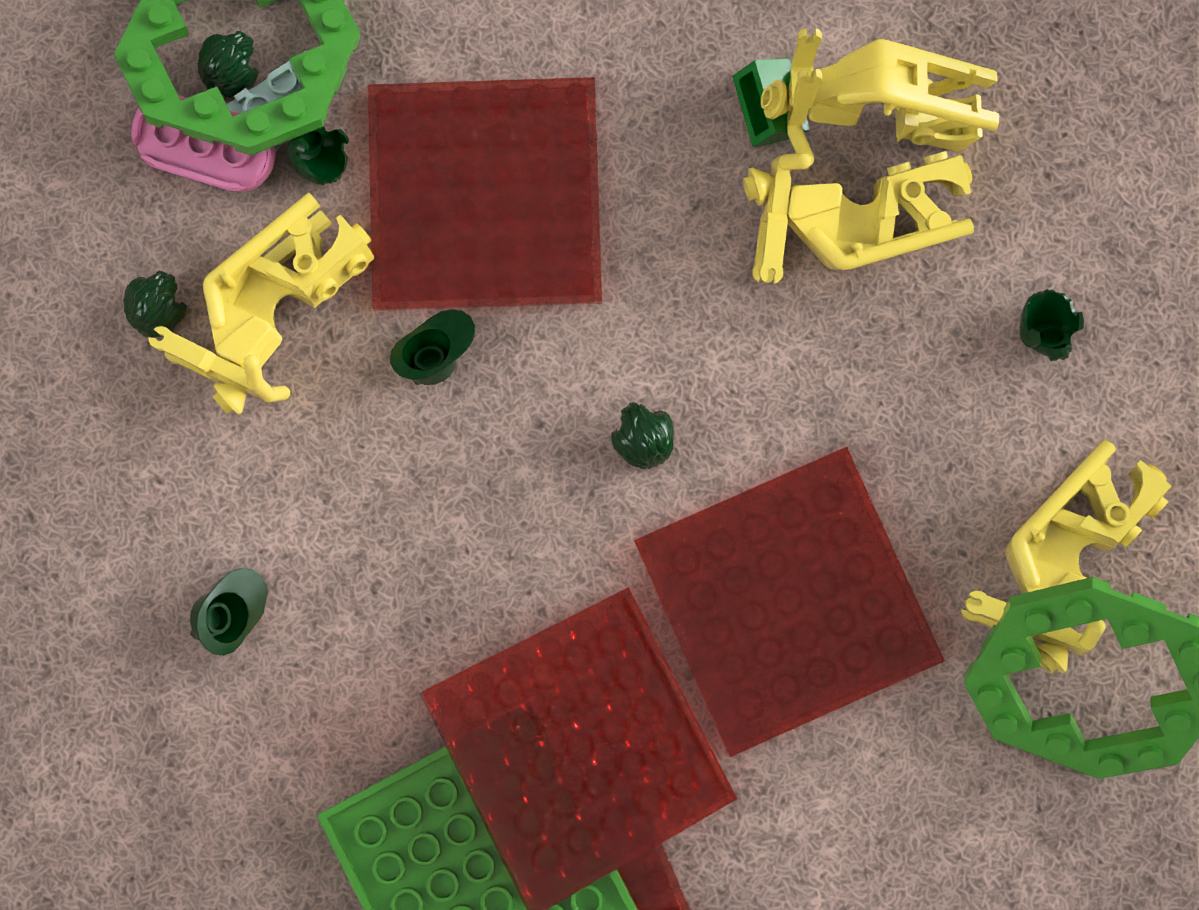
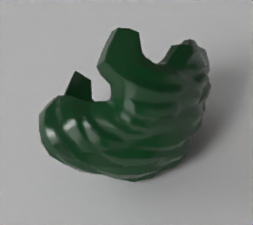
M237 31L235 34H214L206 38L199 51L197 65L200 78L208 90L218 87L222 96L232 97L241 92L245 87L256 82L259 72L255 67L251 68L249 66V58L254 52V40L251 37H248L241 31Z
M323 125L321 128L291 139L287 145L286 153L296 172L303 179L319 185L337 182L345 172L348 157L344 151V143L348 144L349 138L342 129L327 131Z
M159 270L148 278L137 277L127 285L123 299L124 313L131 326L144 337H164L158 334L154 328L163 326L172 332L175 326L185 318L187 305L183 302L181 304L175 302V293L177 291L175 276Z
M1052 289L1033 293L1027 299L1021 312L1019 325L1021 341L1026 347L1047 356L1050 361L1065 360L1069 357V352L1072 351L1071 336L1084 328L1083 313L1076 312L1072 300L1064 293H1059Z
M629 403L627 407L621 410L620 430L617 431L616 429L611 433L614 449L628 464L645 470L646 468L651 469L659 464H663L673 451L674 430L670 416L667 412L661 410L652 413L643 404Z

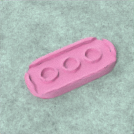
M178 95L179 98H180V100H184V99L187 98V97ZM140 108L136 111L132 121L131 136L134 146H137L141 154L140 157L148 165L163 171L225 190L245 192L260 186L269 177L274 167L276 157L275 146L250 156L235 151L233 146L217 141L211 144L186 136L183 134V131L164 125L163 128L147 124ZM230 110L233 117L241 114Z

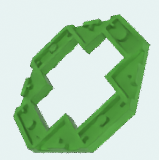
M140 0L114 56L147 124L163 128L164 125L183 131V134L211 144L217 141L233 146L235 151L250 156L323 127L331 100L339 90L347 71V63L360 41L359 29L343 0H298L321 43V46L289 58L290 66L302 89L233 117L218 87L180 100L155 50L159 46L189 35L187 26L176 7L177 4L188 0ZM256 0L259 8L279 1Z
M1094 577L1011 596L1004 607L1001 619L997 625H993L981 645V650L974 663L971 662L964 676V685L995 740L1092 777L1102 779L1178 765L1199 738V616L1189 613L1187 617L1173 613L1166 610V604L1135 592L1131 596L1110 589V583ZM1108 619L1122 649L1164 640L1187 688L1186 690L1150 697L1151 710L1159 726L1085 740L1071 713L1032 721L1008 674L1041 667L1042 656L1032 636Z

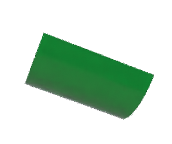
M789 58L754 60L732 77L752 147H758L789 139L787 134V112L775 119L767 118L764 114V109L761 107V96L764 89L775 80L784 81L788 89L791 79V63ZM807 118L803 123L804 133L810 130Z

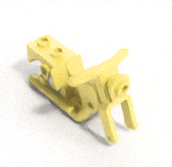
M807 28L797 33V44L792 58L791 79L788 89L784 81L775 80L764 89L761 96V107L764 109V114L767 118L775 119L787 112V134L796 153L810 155L812 158L811 165L814 162V155L803 131V123L806 120L807 114L813 122L853 126L857 124L865 105L883 103L886 116H889L895 108L897 142L904 138L911 140L916 145H931L958 153L982 138V129L993 132L999 124V113L981 109L980 95L976 94L963 99L937 97L954 90L968 88L972 84L989 88L997 82V72L995 70L886 39L874 40L840 58L836 64L814 70L813 62L818 46L822 42V32L819 29H815L812 36H807ZM927 72L948 78L933 83L932 80L928 79Z
M947 151L924 157L925 165L911 169L910 162L887 168L889 176L876 179L873 187L872 202L867 205H859L847 199L842 193V186L838 183L795 185L791 187V170L807 169L811 166L812 158L806 153L783 154L774 158L771 162V174L753 167L749 168L748 177L743 178L746 196L749 201L755 199L758 206L764 204V211L759 223L755 265L752 269L754 280L759 282L761 278L765 283L773 280L775 284L782 279L787 224L823 265L831 270H851L973 234L974 226L971 219L951 221L950 215L941 211L924 193L925 187L923 182L939 183L948 188L952 196L970 194L972 174L967 162H963L962 155L948 158ZM899 204L915 221L917 231L893 238L896 215H899Z
M309 192L204 278L203 292L215 349L219 356L172 333L163 326L154 328L158 334L164 336L163 340L158 341L156 338L149 337L150 345L156 350L164 351L165 357L171 363L179 364L216 382L213 386L217 392L212 397L227 414L232 410L238 415L243 412L247 396L246 392L267 403L285 401L290 397L291 392L288 387H271L263 379L261 367L282 342V336L276 330L274 323V310L279 300L288 295L316 308L322 301L334 296L339 287L350 278L362 273L368 264L375 259L367 246L372 241L358 223L351 227L341 215L336 217L339 224L338 237L333 246L324 256L322 255L323 240L319 234L332 225V223L321 210L310 219L307 218L320 207ZM287 233H290V235H289L286 239H284L281 243H279L275 248H273V249H272L270 252H268L265 256L261 257V255H262L265 251H267L270 247H272L276 242H278L281 238H283ZM295 254L293 267L298 273L283 266Z
M1104 439L1019 528L1008 543L1005 555L1021 594L1087 578L1082 575L1079 566V555L1086 546L1104 552L1106 550L1110 552L1119 542L1124 547H1127L1142 531L1136 524L1145 515L1153 519L1169 502L1163 496L1171 488V485L1166 481L1167 478L1163 472L1151 464L1146 465L1140 460L1128 474L1134 487L1133 498L1128 507L1120 502L1111 481V470L1105 465L1109 457L1116 451V448L1111 442ZM1081 491L1082 494L1088 497L1096 519L1090 515L1084 517L1063 508ZM973 591L968 594L971 598L964 601L967 610L961 609L964 619L970 622H978L991 628L993 625H997L1007 603L987 596L982 591ZM1100 620L1089 623L1083 634L1069 627L1032 636L1034 641L1039 642L1035 644L1042 656L1041 667L1051 674L1055 670L1065 673L1067 671L1068 652L1070 651L1082 656L1092 650L1105 631L1104 621Z

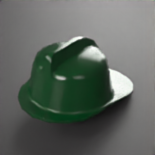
M449 309L440 311L427 319L411 333L400 339L393 347L390 354V364L394 372L402 378L413 380L416 385H436L444 382L454 371L456 360L471 346L475 337V324L471 316L462 310Z
M239 568L230 571L217 583L210 593L201 596L194 603L190 612V625L192 629L190 635L194 639L199 640L203 647L213 655L225 656L234 652L264 614L268 589L263 577L253 569Z

